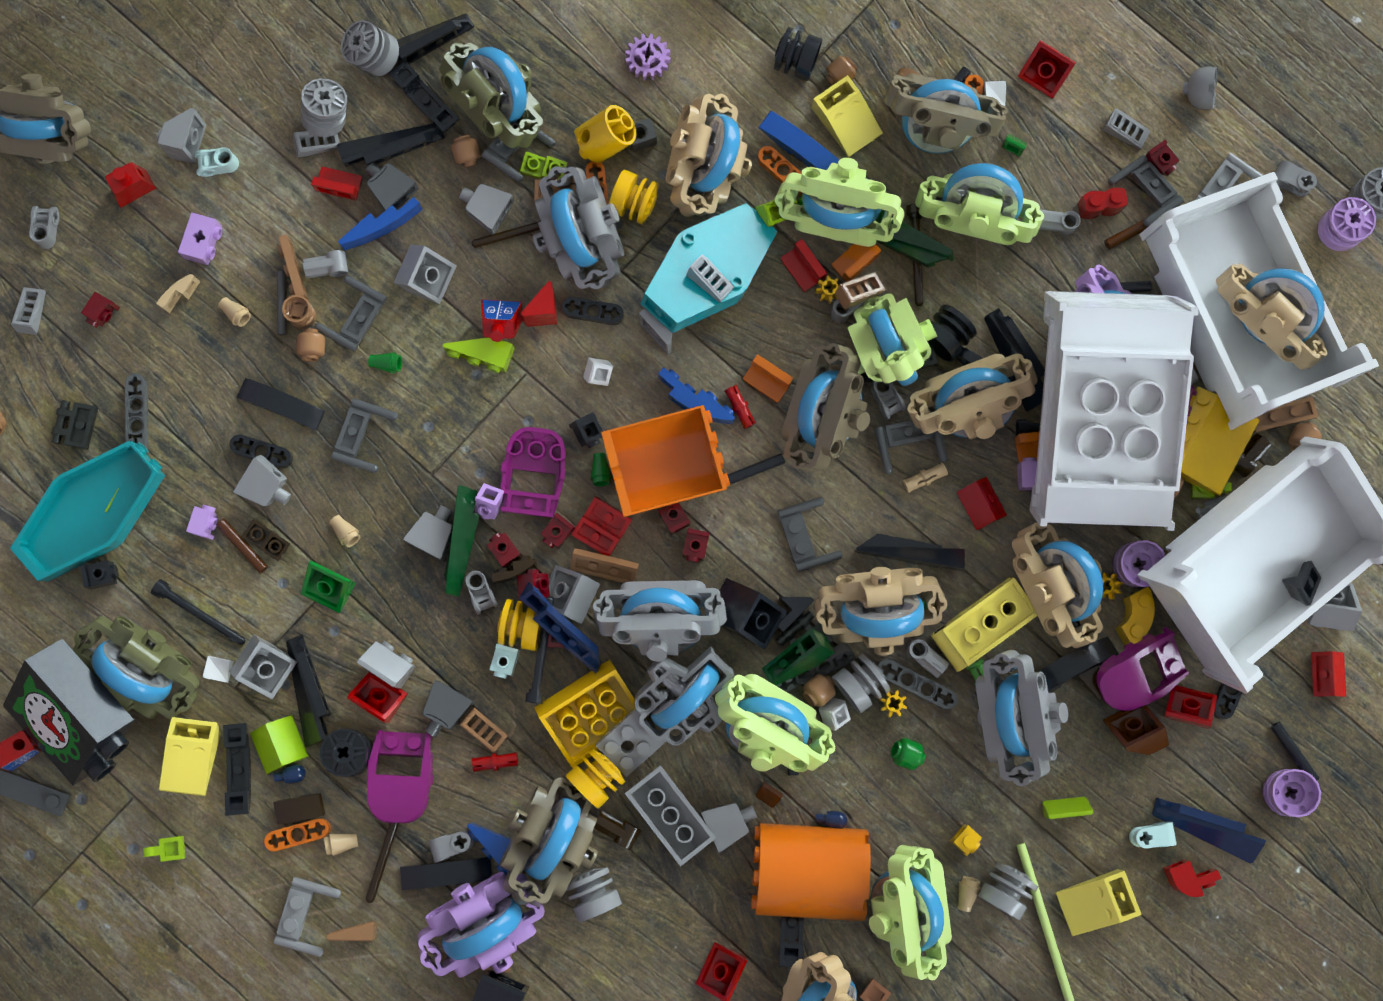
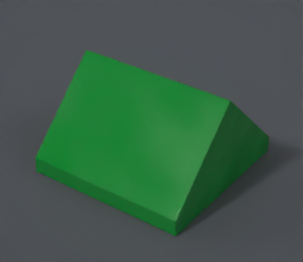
M310 560L301 595L340 613L356 583Z

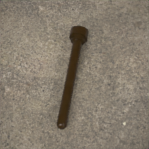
M916 204L907 205L906 214L909 216V220H911V227L920 231V219H922V216L919 214V208ZM913 261L916 306H922L924 303L922 265Z
M541 221L474 239L472 246L477 248L540 230L538 223Z
M399 823L389 824L366 895L368 903H372L375 900Z

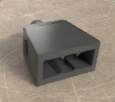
M371 163L365 170L371 177L367 185L384 210H387L391 205L397 210L419 189L413 179L389 163L381 169L375 163Z
M435 680L423 710V715L431 719L425 732L437 737L442 726L452 730L475 701Z

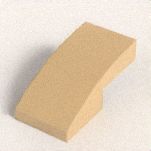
M192 274L183 277L174 283L160 297L156 304L170 313L181 296L189 300L200 281Z

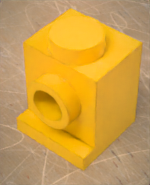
M963 824L949 841L965 856H968L969 853L972 854L979 848V842L982 837L969 825Z

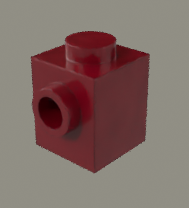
M497 533L489 539L491 543L487 546L503 568L508 567L513 561L517 560V557L522 556L506 533L502 535Z
M538 569L526 570L524 575L517 576L519 601H521L519 598L528 582L535 586L545 598L550 596L548 573H539Z

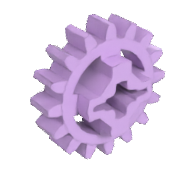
M642 34L641 40L634 37V44L629 43V50L625 51V57H627L625 59L626 65H630L629 72L635 71L636 78L643 75V80H646L647 76L654 80V75L656 74L662 77V70L667 71V64L671 62V58L668 57L670 56V49H666L667 42L661 43L660 36L656 40L653 39V34H650L649 38ZM650 51V57L646 63V58Z

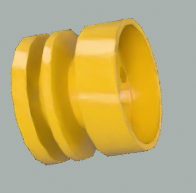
M624 169L614 186L609 204L612 203L615 206L618 215L621 217L629 209V220L634 221L638 214L637 223L643 225L655 206L659 183L652 181L648 187L649 179L644 178L640 185H637L638 175Z
M507 599L498 621V644L505 645L509 636V646L514 647L517 638H521V649L537 651L541 626L533 620L535 612L529 607L526 612H523L522 601H518L515 610H513L514 600Z
M592 748L589 753L595 761L592 763L584 756L582 759L588 768L583 770L576 765L566 777L587 800L599 809L609 799L604 788L607 786L616 792L618 789L611 781L615 779L619 784L623 785L625 780L619 769L604 754Z

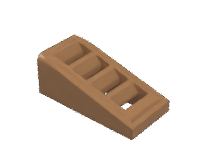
M874 272L840 284L835 294L842 307L848 309L883 293L885 288ZM868 281H870L874 290L871 289L870 285L868 284Z
M473 706L459 721L460 726L493 753L508 737L506 733ZM476 714L478 718L469 727L467 724ZM483 720L485 724L476 733L474 730ZM490 726L492 730L485 738H482L481 736ZM496 732L499 733V736L492 744L488 743Z
M377 921L333 931L327 934V939L329 941H373L377 938Z

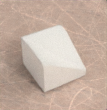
M1006 81L985 82L983 95L993 97L1005 106Z
M588 357L583 378L591 384L608 386L613 365L607 360Z
M208 656L203 678L229 683L231 674L229 671L234 661Z
M833 698L826 705L819 708L823 724L827 725L831 730L836 731L851 720L845 700Z

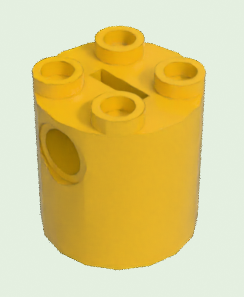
M610 105L581 124L574 131L580 148V156L585 160L589 159L595 163L604 162L631 145L636 139V127L632 118L623 108L617 105Z

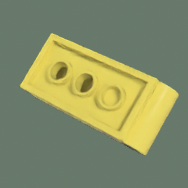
M1008 577L949 620L947 624L933 632L931 637L956 672H959L1037 617V614L1028 596L1016 579ZM1005 603L1010 605V612L1008 614L1003 612V605ZM990 615L993 623L990 627H987L985 619Z

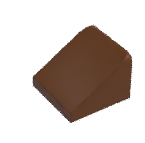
M763 782L755 796L773 808L781 800L783 794L768 783Z

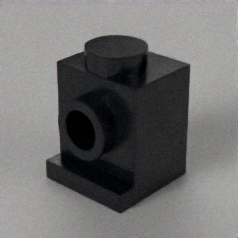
M594 412L569 424L581 447L587 445L588 448H591L600 443L599 439L602 438L601 432L603 430ZM584 430L588 431L589 436L586 435Z
M107 560L80 566L84 588L92 590L117 584L119 572L114 562ZM98 570L102 571V575L100 577H98Z

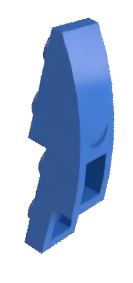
M663 367L658 373V379L672 390L669 393V399L682 409L686 410L704 405L705 411L709 410L711 413L712 422L730 425L734 423V412L727 405L721 406L717 402L718 398L712 392L708 391L706 393L702 389L695 395V389L688 383L684 385L678 380L680 377L673 370L670 369L668 371Z

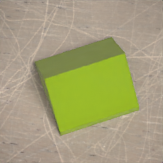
M292 715L266 723L250 733L266 775L309 757Z

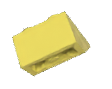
M848 75L813 98L812 110L848 158L883 134L861 92Z
M172 717L166 737L160 791L206 795L221 735L216 722Z
M1120 869L1055 892L1072 936L1115 925L1142 915L1125 871Z

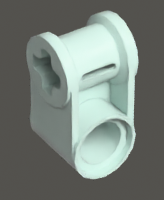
M222 147L195 152V158L198 160V169L196 170L198 176L209 177L216 174L232 173L239 166L238 158L228 148ZM230 157L227 163H223L225 158Z
M1160 822L1136 827L1129 834L1130 842L1136 847L1154 848L1177 845L1173 822ZM1143 834H1145V839H1142V841H1140V837H1142Z

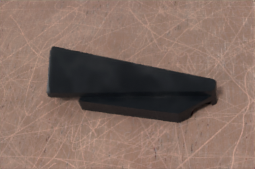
M462 14L397 40L399 56L396 62L406 60L408 64H411L474 28V24L467 14Z
M432 123L338 143L337 148L345 167L363 160L369 166L371 163L377 165L442 140L445 137L443 132Z
M998 308L986 315L984 320L999 353L1004 355L1005 358L1014 354H1021L1024 359L1032 362L1037 376V383L1034 385L1035 393L1021 399L1025 411L1028 412L1042 404L1044 383L1041 381V378L1045 376V368L1013 319L1009 316L1005 317Z
M876 534L855 549V553L934 568L941 567L962 571L965 567V549L942 548L941 545L883 534Z
M303 635L287 640L286 645L288 655L297 661L291 672L304 744L306 747H310L323 742L329 735L323 717L329 716L331 713Z

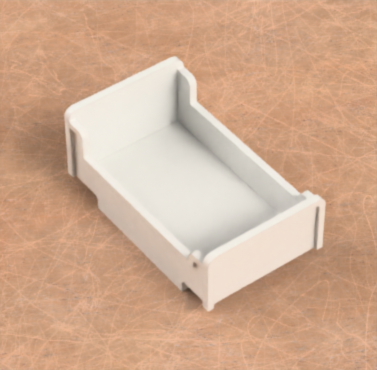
M1275 172L1173 208L1161 215L1139 234L1142 241L1146 240L1159 267V273L1154 277L1162 294L1177 296L1199 307L1198 316L1194 315L1190 353L1194 355L1193 361L1206 389L1210 392H1217L1230 420L1227 423L1230 430L1272 409L1329 386L1335 389L1379 366L1377 360L1372 359L1368 348L1363 343L1347 349L1325 301L1323 321L1316 333L1325 342L1327 355L1310 369L1301 370L1293 362L1281 359L1269 346L1254 339L1246 331L1241 320L1232 313L1230 303L1219 294L1216 279L1232 264L1238 265L1239 263L1247 267L1252 273L1259 274L1278 268L1295 270L1308 276L1316 284L1279 207L1283 197L1276 183L1278 178ZM1293 346L1287 347L1289 350H1296Z
M1045 292L1044 323L1049 326L1036 478L1035 486L1032 487L1030 513L1040 526H1047V523L1161 526L1167 531H1174L1175 523L1171 520L1174 492L1179 491L1194 360V355L1190 353L1194 315L1198 316L1199 307L1177 296Z
M1305 436L1300 440L1301 445L1277 465H1265L1166 546L1165 548L1169 553L1148 571L1142 570L1137 574L1141 580L1149 584L1205 667L1202 671L1206 676L1247 694L1263 676L1260 668L1254 665L1258 659L1372 564L1383 563V505L1350 451L1342 443ZM1312 560L1322 578L1311 605L1306 606L1289 594L1282 579L1298 576L1303 562Z

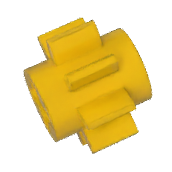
M828 275L824 282L822 280L818 281V285L821 288H817L815 293L821 295L820 301L828 300L829 304H831L832 299H838L835 294L839 287L837 284L838 278L833 280ZM826 287H830V290H833L832 293H829Z
M1103 573L1102 598H1105L1108 594L1109 599L1114 600V594H1122L1120 585L1123 582L1116 580L1117 574H1112L1109 577L1108 573ZM1107 582H1109V585L1112 587L1111 590H1108V587L1106 586Z
M898 690L892 696L888 692L886 699H879V701L884 703V707L880 710H887L888 717H891L893 712L899 717L901 716L899 710L907 709V706L903 705L906 697L900 698ZM890 698L892 700L898 701V704H896V710L894 707L889 708L888 704L891 703Z

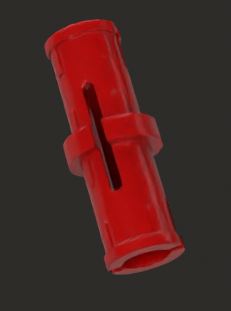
M734 385L726 389L724 392L733 406L732 410L739 417L743 428L747 429L756 424L748 408L749 404L747 401H744L738 386Z
M517 752L501 755L492 753V756L472 758L473 772L490 769L499 771V768L518 767Z

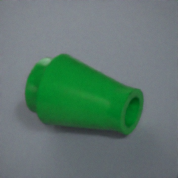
M396 352L370 355L368 365L371 368L394 374L401 371L402 356Z
M595 453L593 454L590 480L593 481L594 486H607L610 484L612 476L606 454Z

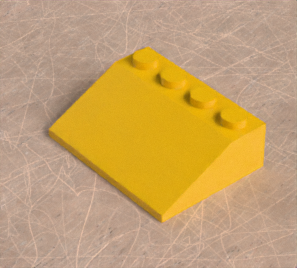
M1197 387V394L1190 401L1192 410L1190 416L1187 417L1181 477L1186 482L1220 496L1256 429L1259 419L1254 418L1230 430L1227 424L1230 420L1218 394Z
M609 659L600 666L597 673L593 671L587 673L543 701V704H538L534 708L570 766L574 768L583 762L582 758L584 756L587 758L591 757L589 751L592 748L598 752L600 751L596 747V743L635 708V699Z

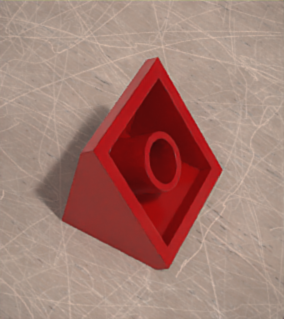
M1040 40L1017 77L1053 99L1071 73L1076 62Z
M550 281L545 284L520 313L524 325L527 327L558 324L555 292Z
M369 671L347 695V699L382 722L390 723L408 693L391 686Z
M1176 685L1170 692L1164 718L1210 729L1217 695Z
M714 942L695 984L722 1001H730L748 961L747 957Z

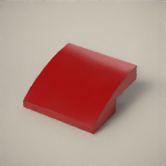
M596 496L584 516L581 517L572 536L601 554L610 556L633 518L630 516L624 517L622 511Z

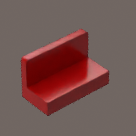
M321 167L319 177L313 176L311 185L316 192L357 201L363 178L361 175Z
M803 239L796 242L794 249L781 257L782 263L803 292L817 285L819 280L823 281L826 278L827 272Z
M987 477L977 480L957 492L976 530L1007 516Z
M1335 651L1311 652L1313 696L1346 697L1344 653Z

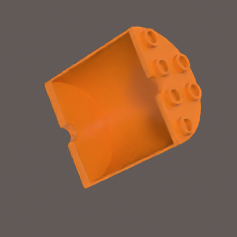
M704 405L601 432L624 517L727 490V486H730L727 473L723 474L722 472L724 468L722 453L716 452V448H718L716 432H711L709 424L713 423L709 410L705 411Z
M759 823V826H755L754 840H758V847L755 846L753 863H758V869L753 872L752 886H756V895H752L751 909H755V915L865 921L871 868L870 844H868L869 832L867 829Z

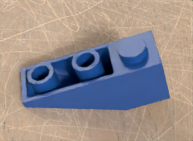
M469 823L467 825L470 829L467 832L475 842L479 840L484 846L482 849L484 854L490 860L494 858L500 864L511 838L477 824ZM499 865L496 866L499 872H504L507 875L508 870Z

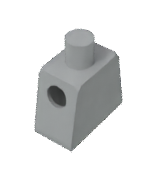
M480 184L475 192L465 187L459 196V199L468 203L465 208L467 215L490 234L497 232L514 203L513 195L484 184Z
M262 455L253 458L233 491L235 494L262 506L271 505L274 500L285 505L292 495L282 489L287 481L286 476Z
M442 505L435 516L425 511L403 540L444 561L452 538L453 526L447 523L452 511Z
M736 802L701 812L706 825L716 837L713 841L718 852L723 851L749 833L746 823L757 818L752 805L739 810Z

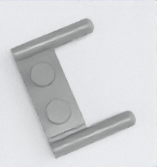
M1230 152L1195 200L1231 188L1242 172L1252 179L1264 175Z
M294 877L274 944L320 957L323 954V948L299 941L313 898V892L339 898L341 891Z

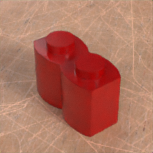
M1111 188L1105 192L1090 191L1084 194L1077 203L1080 218L1094 219L1100 215L1114 216L1119 214L1128 204L1126 190L1124 188Z

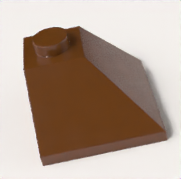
M1147 705L1128 711L1121 710L1103 719L1104 724L1126 751L1151 755L1169 746L1165 726Z

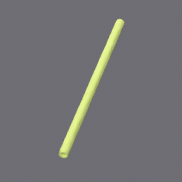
M1025 843L1016 845L1025 875L1038 886ZM1039 887L1036 892L1030 889L1064 1000L1074 1001Z

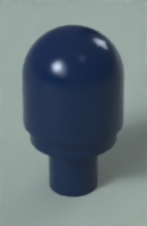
M299 764L286 766V768H283V772L273 773L274 782L285 781V784L300 782L306 776L305 768Z
M830 810L827 811V815L817 813L816 822L825 823V827L844 828L847 825V817L842 812Z

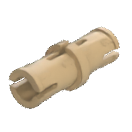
M941 462L930 469L920 470V473L906 480L904 479L903 484L906 491L910 493L924 485H931V482L947 476L948 472L944 463Z

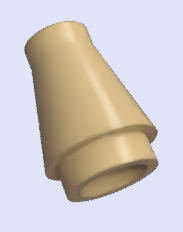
M227 297L221 299L218 307L226 314L233 325L242 327L251 318L248 308L231 301Z
M336 515L330 520L329 524L335 531L341 545L351 547L359 541L361 537L358 534L359 530L345 521L340 515Z
M356 833L329 834V836L324 837L327 855L332 854L335 856L358 847Z
M963 876L962 881H959L957 907L959 910L971 912V908L981 889L978 879Z

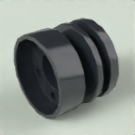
M788 27L785 34L781 37L775 53L774 70L780 71L783 63H786L784 73L788 74L791 67L795 66V77L808 81L814 69L823 39L809 34L805 42H801L802 31L798 30L793 39L794 28Z
M943 304L938 310L939 312L934 314V322L930 321L937 337L929 340L928 343L933 342L935 354L947 362H953L962 351L961 345L967 346L970 339L976 336L977 331L971 321L960 311L950 305Z
M339 729L333 731L324 739L321 745L320 758L322 765L328 772L336 776L349 777L361 774L368 769V760L373 744L370 738L359 730ZM348 748L347 753L349 756L342 757L343 752L341 750Z

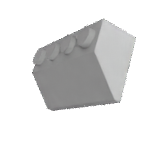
M661 765L625 793L680 867L716 839L715 835Z

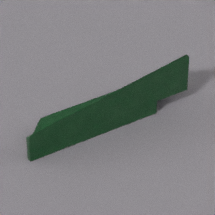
M881 210L875 220L876 222H882L885 211ZM902 222L899 231L894 233L891 241H876L927 268L935 266L937 262L944 260L951 262L955 259L950 248Z
M462 485L457 487L451 547L444 572L446 580L445 593L460 597L480 514L473 513L478 491Z

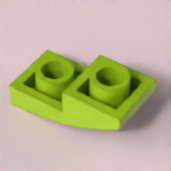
M525 152L519 173L542 179L548 176L552 168L566 167L568 162L550 156L544 158ZM561 173L558 179H561L565 173Z

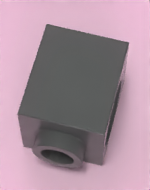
M650 118L634 123L636 134L642 133L645 137L642 139L636 138L629 145L633 153L657 145V136Z

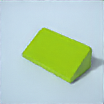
M775 199L755 207L768 227L787 220L779 215V207L776 205Z
M1086 797L1046 800L1042 802L1044 818L1046 819L1093 814V809Z

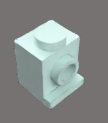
M496 644L490 670L494 671L493 676L506 679L507 675L513 676L520 650ZM501 658L507 659L505 666L500 665L499 661Z

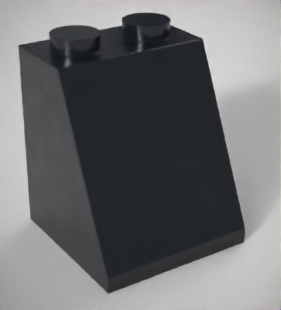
M726 578L719 590L721 598L725 602L727 616L726 622L721 627L765 650L787 611L762 593Z
M486 970L482 975L472 1001H524L529 986L500 973Z

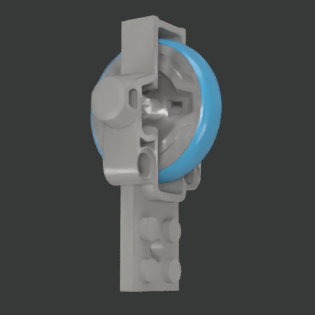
M711 646L687 668L667 657L663 661H654L647 670L650 680L635 695V708L596 743V747L626 777L666 741L671 745L677 746L686 741L698 729L709 733L721 723L722 719L718 715V706L712 695L734 676V671L714 652ZM708 660H712L724 673L720 675L718 668ZM663 682L667 688L659 689L657 685ZM642 697H647L651 702L644 705L639 700ZM693 713L696 718L688 720V716ZM650 714L652 721L662 730H656L645 717ZM679 729L681 734L673 736L670 734V731ZM628 740L634 744V747L631 750H624L621 744Z

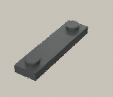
M0 769V795L49 813L63 816L71 794Z

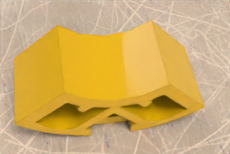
M1149 586L1123 598L1125 616L1115 630L1124 646L1130 642L1135 644L1141 641L1152 625L1155 606Z

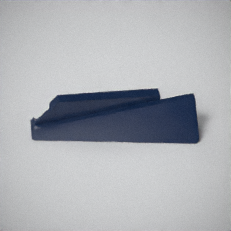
M528 582L519 599L535 612L533 620L589 669L597 673L602 663L599 659L598 646L560 614L539 590Z
M1160 798L1155 800L1152 812L1154 817L1165 822H1173V826L1248 863L1254 862L1265 845L1266 840L1244 833L1246 828L1244 823Z

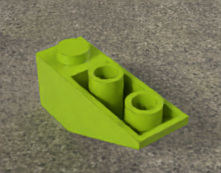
M488 337L444 343L442 346L445 352H447L446 355L455 359H459V357L465 358L469 364L479 366V364L488 366L487 369L494 373H499L500 371L506 373L515 350L513 344L503 340L495 342Z

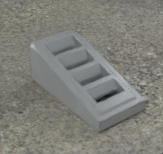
M1116 108L1103 129L1104 132L1141 150L1150 133L1149 129ZM1116 120L1119 122L1118 126L1114 125ZM1123 124L1127 126L1125 131L1121 130ZM1131 128L1134 129L1132 136L1128 135ZM1138 132L1142 133L1139 141L1135 139Z
M308 131L294 132L293 142L297 158L338 149L337 144L340 143L338 133L331 136L332 144H328L327 137H322L324 145H320L318 136ZM313 138L315 146H311L310 139ZM304 140L306 147L302 148L301 141Z
M703 254L690 266L686 276L719 303L734 288ZM713 280L717 281L714 285L711 284ZM722 285L724 288L718 292L717 289Z
M23 287L11 323L16 332L37 335L46 294L45 290ZM28 297H35L37 299L29 300Z

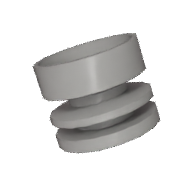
M361 20L352 24L344 33L341 42V52L347 62L378 77L391 71L396 64L399 56V45L393 35L381 30L368 21Z
M322 78L312 80L304 86L301 93V122L309 133L318 137H330L343 129L347 106V95L344 88L335 81Z
M1383 167L1375 168L1354 184L1348 197L1360 198L1366 201L1373 208L1376 221L1383 218Z
M860 654L857 657L861 667L854 660L850 662L854 673L851 674L848 670L842 668L832 676L838 689L860 714L872 705L868 696L870 693L877 699H880L882 696L878 688L885 694L891 690L882 671L864 654Z
M996 862L993 867L1002 872L1000 876L992 872L989 874L997 882L996 885L984 883L977 896L1020 921L1027 909L1019 901L1020 898L1024 897L1032 900L1033 896L1025 892V889L1027 887L1036 892L1038 886L1019 870Z
M608 867L591 869L570 881L566 891L576 888L577 892L569 895V900L577 898L581 900L579 904L573 907L578 923L603 914L622 904L617 889L608 891L605 889V886L613 881L612 877L605 880L601 879L602 876L609 873Z

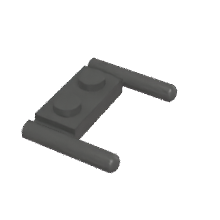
M517 120L515 123L510 124V125H511L514 129H516V128L518 127L520 121ZM540 130L536 138L549 147H554L555 140ZM497 137L488 149L483 152L482 157L515 181L521 182L523 180L522 174L506 164L520 146L509 148Z
M1142 155L1108 179V184L1114 186L1129 174H1132L1133 179L1154 203L1161 207L1144 219L1143 224L1146 227H1149L1165 212L1178 207L1184 202L1183 198L1177 195L1178 192L1151 162H1148L1145 155Z
M347 275L344 277V283L362 292L364 295L359 299L340 330V334L321 323H316L314 328L319 333L355 352L382 309L387 296Z
M353 398L331 459L371 473H377V465L355 457L358 454L370 422L371 414L393 421L398 418V414Z
M912 420L874 429L885 474L893 472L888 448L930 440L932 438L935 441L939 461L946 462L948 460L943 436L939 431L924 434L920 428L914 426Z
M822 497L777 510L797 572L839 560L843 556L839 550L823 556H815L801 512L824 505Z

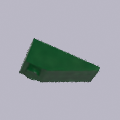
M811 628L765 665L762 670L768 682L776 686L819 666L835 652L827 637Z

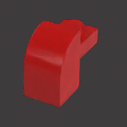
M1181 860L1163 867L1173 889L1191 897L1204 896L1201 887L1203 889L1210 888L1216 885L1215 881L1222 879L1219 871L1216 869H1208L1195 874L1191 862L1188 860Z

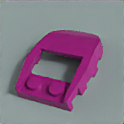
M521 428L509 439L505 459L501 465V490L504 491L501 511L503 513L553 519L565 478L564 442L556 432L549 429ZM513 469L556 475L553 495L510 490Z
M1165 627L1163 628L1164 633L1153 636L1149 634L1142 637L1143 640L1135 644L1130 642L1124 646L1125 650L1117 656L1113 654L1101 665L1097 673V685L1107 705L1123 711L1142 707L1167 695L1189 674L1188 670L1185 669L1176 645L1173 631ZM1153 651L1163 680L1159 682L1160 686L1150 691L1139 659Z
M378 730L368 760L367 800L371 814L379 821L410 823L417 820L424 813L434 778L433 753L431 752L430 743L432 735L429 733L385 732ZM378 755L423 758L421 777L377 775Z

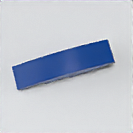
M773 111L767 114L758 127L789 155H795L807 167L812 166L827 170L831 163L838 164L839 159L825 147Z
M413 197L398 211L391 205L376 219L369 213L338 242L344 250L367 244L405 224L423 209L420 203Z

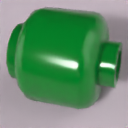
M908 738L896 741L890 753L894 764L908 770H915L919 765L921 766L926 757L922 744Z

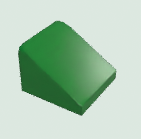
M1008 134L1002 148L1017 156H1021L1027 143Z

